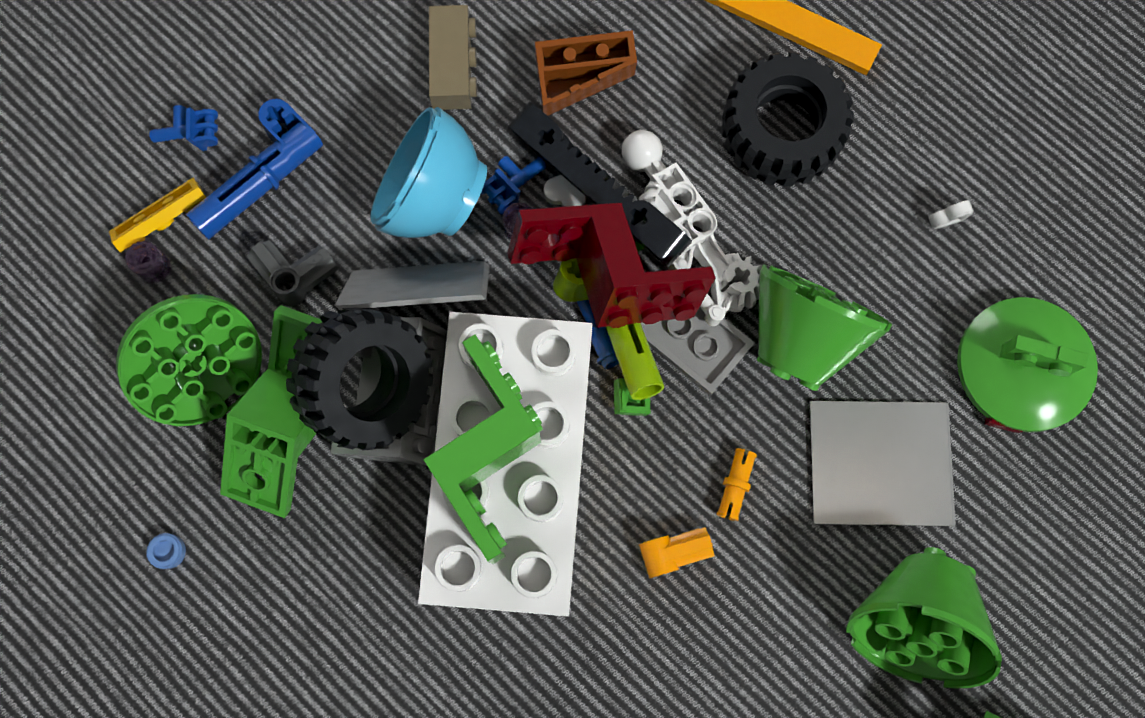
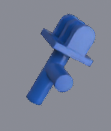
M176 105L173 107V127L150 130V139L153 143L186 138V140L200 150L207 151V147L218 144V138L215 137V133L218 131V125L215 124L218 112L213 109L194 111L191 107L186 108L182 105Z
M504 156L498 162V166L510 178L498 168L495 170L494 175L485 181L481 194L489 196L488 201L498 206L497 211L500 214L506 213L511 208L514 210L518 205L521 193L518 188L546 168L542 158L538 157L520 170L508 156Z

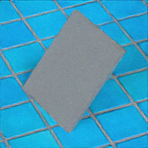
M485 261L352 271L335 306L339 310H343L342 308L356 307L362 309L484 300L487 297L490 265Z
M810 401L814 524L956 526L949 403Z

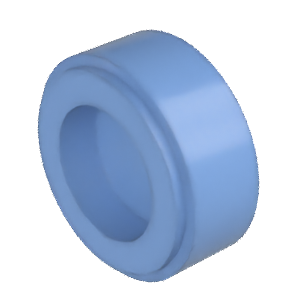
M168 533L159 534L149 542L146 552L147 558L156 568L172 569L183 561L186 547L183 540L176 535Z

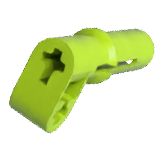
M576 258L561 262L553 283V290L556 295L567 302L589 300ZM641 323L627 324L620 328L607 326L606 330L631 398L633 400H644L660 393L664 389V383Z

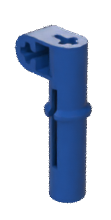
M270 99L263 103L258 112L259 120L273 143L258 156H249V163L185 214L208 240L271 188L277 190L282 179L323 146L321 139L315 131L285 101ZM278 120H279L281 123H284V122H285V124H286V126H287V128H288V131H287L285 134H284V132H283V130H282V128H281V126H280Z

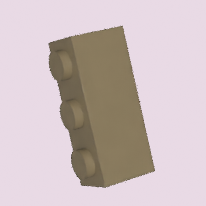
M468 5L429 6V97L433 109L436 107L442 110L472 109L471 97H477L476 77H471V67H477L476 47H471V38H476V18H470Z

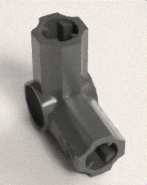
M271 240L260 241L251 248V251L246 256L275 293L278 300L286 306L300 304L305 299L309 290L339 270L329 253L321 245L292 265L287 262ZM295 282V285L290 290L282 291L285 284Z

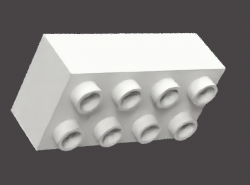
M449 312L435 451L501 410V407L469 360L462 344L463 341L475 334L481 343L487 340L490 342L500 358L499 362L502 368L499 371L502 375L508 372L511 374L521 390L520 394L523 399L520 400V403L523 407L529 404L532 406L542 422L543 430L540 431L541 443L471 488L487 511L481 515L485 524L488 525L493 522L507 543L506 546L501 548L506 556L495 564H491L486 560L432 474L418 604L569 616L593 323Z

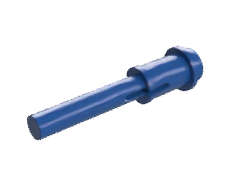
M589 300L576 301L584 320L587 323H593L591 342L599 357L597 359L598 365H602L604 369L618 365L619 363L606 327H597Z

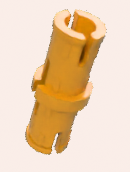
M735 448L729 477H725L723 485L726 487L716 514L725 518L729 505H732L728 519L732 521L739 520L745 492H749L751 487L748 481L755 458L757 457L756 453L748 451L745 463L742 464L745 449Z

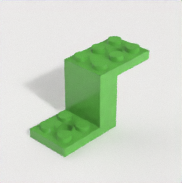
M280 305L274 311L268 369L227 414L220 495L285 518L291 510L298 457L316 435L313 429L307 427L299 419L300 414L292 408L290 398L295 395L287 391L286 379L292 378V372L287 370L289 358H295L297 350L293 349V346L297 339L304 340L307 336L304 329L311 322L320 324L321 320ZM256 473L262 476L264 481L258 479Z
M475 334L463 341L462 344L469 360L501 407V410L423 460L486 560L491 564H495L506 556L501 548L506 546L507 543L493 522L488 525L485 524L481 515L487 511L471 488L541 443L540 431L543 428L541 426L542 422L532 406L529 404L523 407L520 403V400L523 399L520 394L521 390L511 374L508 372L502 375L499 371L502 368L499 362L500 358L490 342L487 340L481 343Z

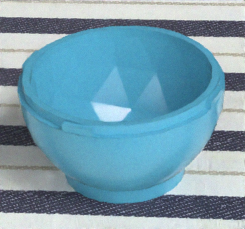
M428 107L414 121L397 148L380 183L371 210V222L378 231L403 238H419L437 233L452 236L462 227L477 203L485 184L487 165L478 160L473 143L464 128L441 108L436 107L433 109Z

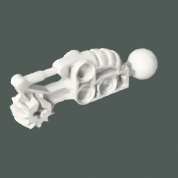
M634 131L625 138L622 144V157L625 164L632 170L646 172L650 178V182L645 187L644 194L640 195L639 200L651 203L692 240V243L673 262L668 270L691 268L693 257L698 260L702 267L712 266L716 277L711 286L712 299L707 293L700 306L705 313V322L710 326H717L723 320L728 310L741 312L744 306L747 309L752 308L757 303L756 300L759 299V272L762 265L753 266L750 264L752 262L751 256L746 257L742 261L738 253L724 254L713 235L717 228V219L677 162L666 168L661 161L663 146L660 139L650 131ZM674 200L681 201L685 206L677 204ZM693 226L700 227L703 232L697 231Z

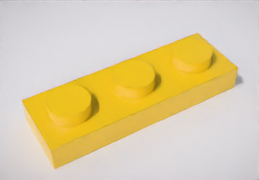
M193 177L109 231L112 244L119 252L127 248L134 249L144 242L145 236L155 230L161 231L166 229L173 223V218L184 211L188 213L206 198L201 186Z

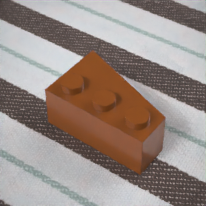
M633 30L535 42V57L542 111L549 116L634 76L637 56Z

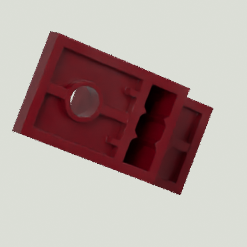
M622 203L519 210L507 251L510 264H534L540 261H567L576 258L597 327L610 326L612 328H620L627 324L635 323L654 324L663 320H688L696 315L716 279L712 266L644 272Z

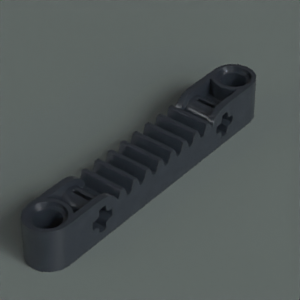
M529 102L507 126L520 140L595 205L622 203L633 238L668 268L692 243V240L656 207L645 200H638L623 185L620 186L615 178H611L604 169L602 170L595 161L592 162L588 155L583 154L577 146L572 144L558 124L533 103ZM642 220L646 221L644 225L640 223Z

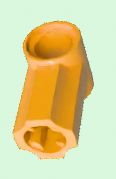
M706 527L684 532L674 537H669V535L639 544L649 579L677 571L681 566L715 556Z

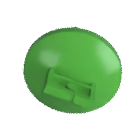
M181 295L155 304L143 312L130 325L120 342L117 352V378L127 400L145 417L173 426L198 425L223 417L253 386L261 368V342L253 324L233 304L209 295ZM234 393L240 395L238 400L227 408L224 401Z
M1020 297L1006 299L982 311L966 328L961 338L957 355L960 381L973 405L987 418H992L1006 427L1023 432L1047 431L1075 418L1088 404L1097 382L1098 364L1096 353L1085 329L1064 309L1053 303L1036 298Z

